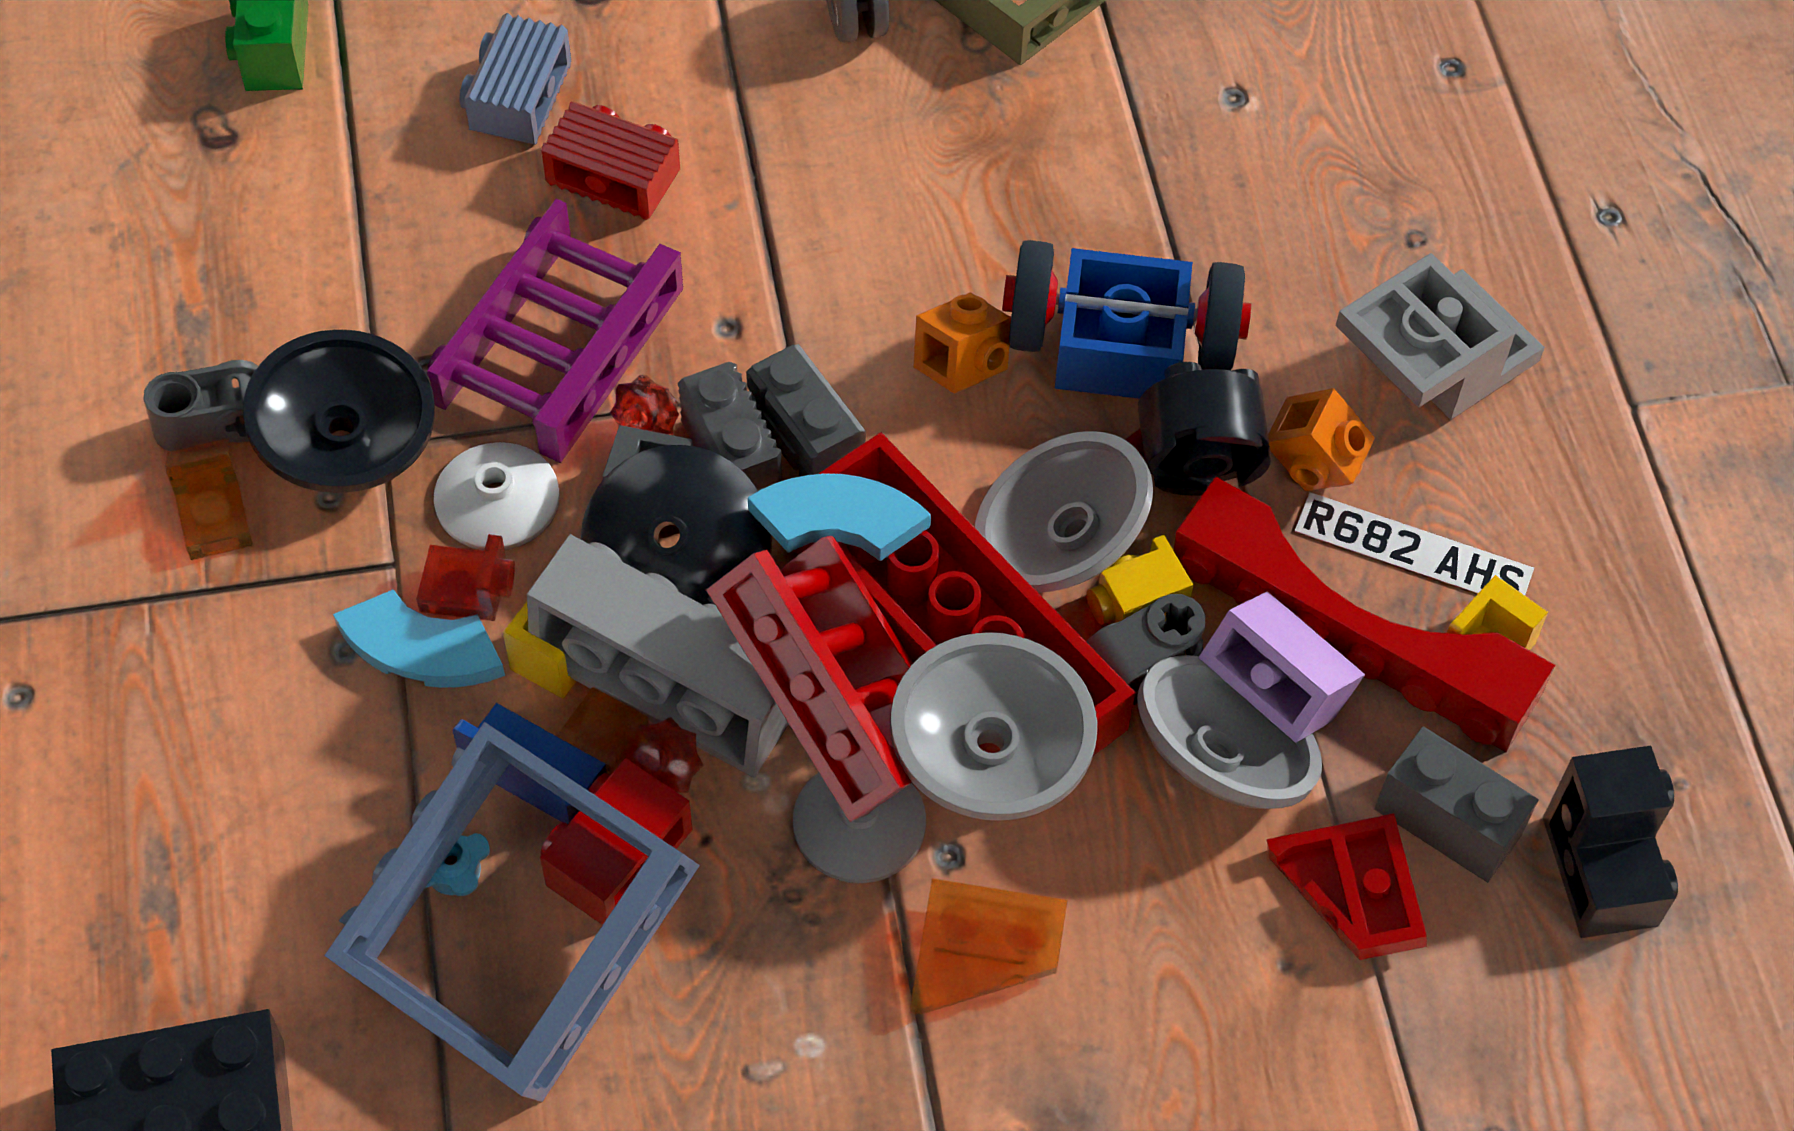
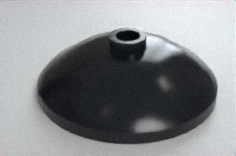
M325 330L309 333L283 344L260 363L249 380L245 391L243 416L246 434L253 450L259 459L275 474L306 489L329 493H348L382 485L408 469L419 458L428 444L434 426L435 406L433 390L429 379L419 363L404 349L387 339L366 332ZM340 430L348 431L350 433L345 436L332 435L334 432Z
M666 445L647 449L631 456L616 466L602 480L592 495L585 511L581 529V540L588 544L597 542L609 547L620 557L623 563L644 574L656 573L665 577L676 586L679 593L702 605L711 604L707 599L709 594L706 589L753 553L768 550L771 555L772 535L748 510L747 498L758 492L750 478L723 456L707 449L689 445ZM667 525H676L680 532L678 542L669 548L662 547L658 539L660 530Z

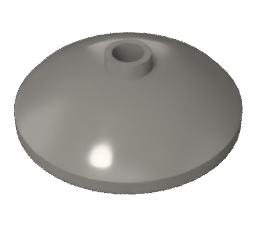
M1096 431L1062 435L1029 450L1014 461L996 479L981 503L975 521V528L1038 593L1069 588L1081 584L1109 568L1132 545L1140 533L1151 508L1153 498L1151 473L1137 449L1116 435Z
M975 633L956 637L935 646L910 666L900 681L893 699L890 731L894 752L905 774L922 793L944 808L958 814L977 819L999 821L1025 818L1038 814L1062 801L1076 788L1086 774L1094 754L1097 739V717L1093 700L1081 677L1056 653L1036 642L1014 635ZM993 743L1000 748V751L988 753L982 751L979 745Z
M1184 655L1163 659L1156 663L1143 679L1138 690L1137 700L1140 717L1149 739L1159 754L1174 770L1201 790L1235 805L1256 809L1289 807L1301 802L1317 784L1322 771V759L1313 733L1295 743L1201 661L1199 656Z

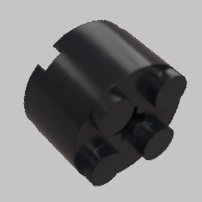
M1179 362L1167 367L1164 371L1165 379L1149 387L1140 397L1138 413L1143 459L1150 473L1154 476L1155 486L1162 491L1179 495L1200 496L1204 494L1215 477L1223 481L1237 478L1239 488L1260 478L1270 467V446L1263 393L1258 373L1254 370H1202L1198 363Z

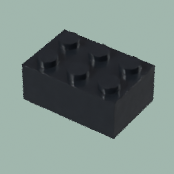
M270 1009L51 1049L56 1131H293L284 1040Z

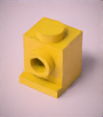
M1161 535L1152 539L1149 553L1138 557L1136 555L1120 557L1109 568L1101 572L1099 585L1087 590V600L1095 620L1100 625L1106 623L1110 625L1133 615L1154 603L1160 597L1169 594H1183L1191 597L1193 583L1165 535Z

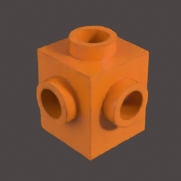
M971 292L959 295L949 302L916 315L913 368L954 394L1007 370L1011 317L987 303L982 297L976 296Z
M1335 388L1286 397L1268 433L1270 451L1304 491L1353 484L1362 470L1363 462L1375 439L1374 435Z

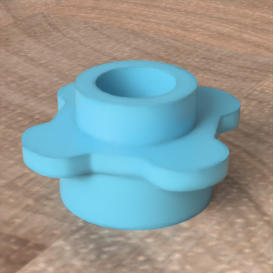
M478 833L468 837L461 835L446 856V858L448 856L457 857V862L453 865H447L444 859L425 888L432 886L436 891L446 895L465 896L472 893L478 886V879L481 873L480 861L485 859L490 852L487 839Z

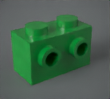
M229 0L231 14L235 18V25L226 26V52L230 61H238L245 91L303 89L308 0Z

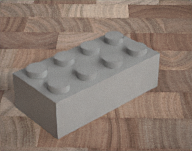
M571 534L527 593L528 632L564 652L570 678L755 778L789 723L716 605H702L679 593L676 586L665 577L656 573L644 574L623 563L620 557L609 547L597 542L588 544Z

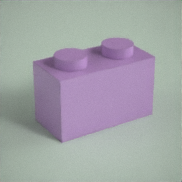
M1268 591L1230 609L1199 656L1201 661L1295 743L1331 723L1365 676L1361 670Z

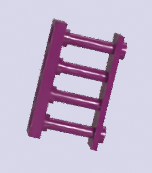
M555 199L543 217H536L531 222L522 245L447 345H440L432 354L427 367V375L433 390L435 406L446 410L462 387L470 389L533 418L532 422L536 429L539 453L561 463L682 292L681 252L659 244L646 263L639 262L637 265H634L571 237L567 203ZM559 257L627 287V290L616 305L610 304L605 308L542 279ZM529 300L595 329L596 333L584 349L578 348L573 351L510 322L524 303ZM498 343L565 375L553 393L547 392L542 396L478 366L493 345Z

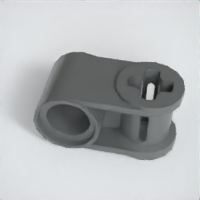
M231 360L216 366L182 372H167L156 376L146 386L143 400L157 444L164 450L180 453L230 442H249L245 424H241L239 416L243 415V401L248 382L258 365L251 361ZM236 378L239 383V387L233 388L232 379Z
M1169 594L1160 597L1154 603L1124 620L1103 627L1086 642L1135 691L1133 705L1138 703L1139 687L1149 670L1156 663L1169 657L1184 656L1185 652L1186 655L1200 656L1203 651L1202 635L1205 630V613L1201 605L1193 598L1183 594Z

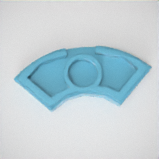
M814 474L795 477L763 488L747 498L748 510L788 553L809 543H815L822 537L833 536L837 542L861 547L881 561L928 529L931 524V514L906 494L878 481L845 474Z
M394 590L333 614L336 626L349 646L364 661L387 675L392 672L402 677L424 681L425 686L438 688L472 686L505 676L503 664L478 614L455 620L430 618L407 607Z

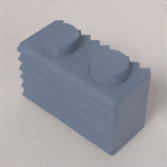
M506 13L502 16L495 33L487 32L483 36L479 49L480 66L476 75L467 74L460 89V106L466 109L469 130L537 144L538 136L541 135L542 127H545L549 111L552 110L553 102H556L557 93H559L564 77L567 76V70L571 66L568 29L563 25L556 27L551 22L544 24L541 20L534 22L531 18L524 20L519 15L513 18L509 13Z

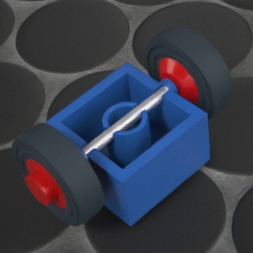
M1034 240L1022 242L1016 276L1006 275L1002 311L1012 312L1009 334L1010 348L1028 352L1041 351L1045 326L1054 318L1055 305H1058L1057 313L1063 314L1055 389L1140 399L1149 387L1165 379L1164 371L1167 367L1183 362L1186 329H1192L1193 321H1195L1194 334L1199 341L1198 364L1202 367V370L1220 369L1231 371L1233 368L1238 339L1247 340L1251 317V303L1243 302L1245 286L1244 266L1225 262L1212 263L1208 274L1206 290L1199 296L1197 309H1195V303L1189 302L1193 262L1072 248L1067 288L1061 287L1060 293H1057L1058 279L1052 271L1054 258L1053 244Z

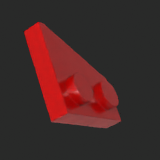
M1394 813L1266 839L1270 860L1359 960L1427 947V933Z

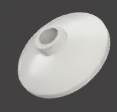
M505 442L478 445L456 456L441 472L434 490V507L443 529L461 544L483 551L509 550L532 541L549 526L559 505L558 481L550 464L541 455L527 447ZM492 483H503L500 487L497 488L486 487L487 485Z

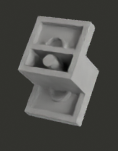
M1432 253L1341 309L1335 325L1418 408L1431 400L1450 420L1538 363L1545 348L1463 269L1453 274Z

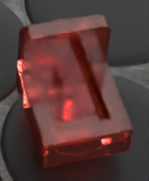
M488 534L484 551L430 545L416 597L419 612L456 617H468L478 614L481 620L495 621L501 597L510 598L515 580V561L506 559L502 536Z

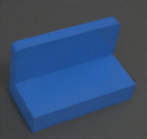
M498 703L493 706L478 727L460 719L452 730L456 747L458 748L459 746L465 750L482 724L486 722L586 790H589L599 776L607 773L605 763ZM511 764L508 765L496 783L499 787L561 822L569 824L580 811Z

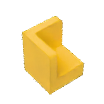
M1495 575L1452 621L1447 633L1468 635L1498 632L1526 649L1531 650L1538 640L1548 611Z
M526 602L503 631L509 668L563 699L576 683V680L568 676L564 652L528 632V608Z

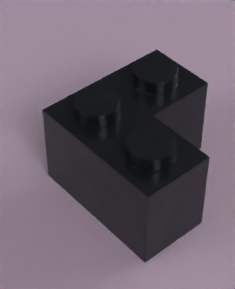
M1651 745L1572 757L1542 817L1581 938L1659 927L1677 897L1678 881L1674 867L1669 860L1662 859L1655 838L1674 805V788L1668 772L1665 769H1659Z

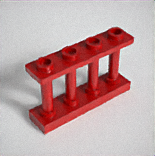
M833 536L819 539L786 564L782 571L779 570L768 550L753 553L706 589L849 822L865 816L912 783L905 774L894 752L890 720L897 687L913 664V661Z

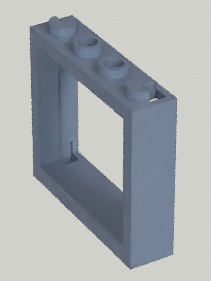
M484 722L465 750L458 746L452 758L451 765L453 768L439 789L428 793L418 804L412 817L413 827L400 846L391 849L379 861L372 875L374 884L361 903L349 909L340 918L339 921L345 926L324 956L521 1096L543 1102L700 865ZM509 764L649 856L515 1056L377 959Z

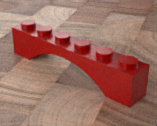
M1218 477L1214 478L1176 531L1173 551L1192 581L1214 586L1233 597L1238 605L1268 591L1365 674L1364 678L1378 679L1402 693L1404 698L1414 707L1427 712L1434 711L1459 725L1469 738L1478 743L1492 744L1507 752L1543 695L1554 670L1555 664L1498 632L1468 635L1429 632L1390 622L1357 607L1324 584L1301 561L1283 535L1270 506Z

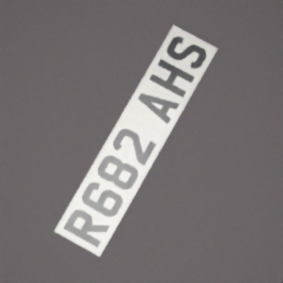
M1309 492L1295 532L1475 593H1479L1496 575L1525 595L1534 567Z

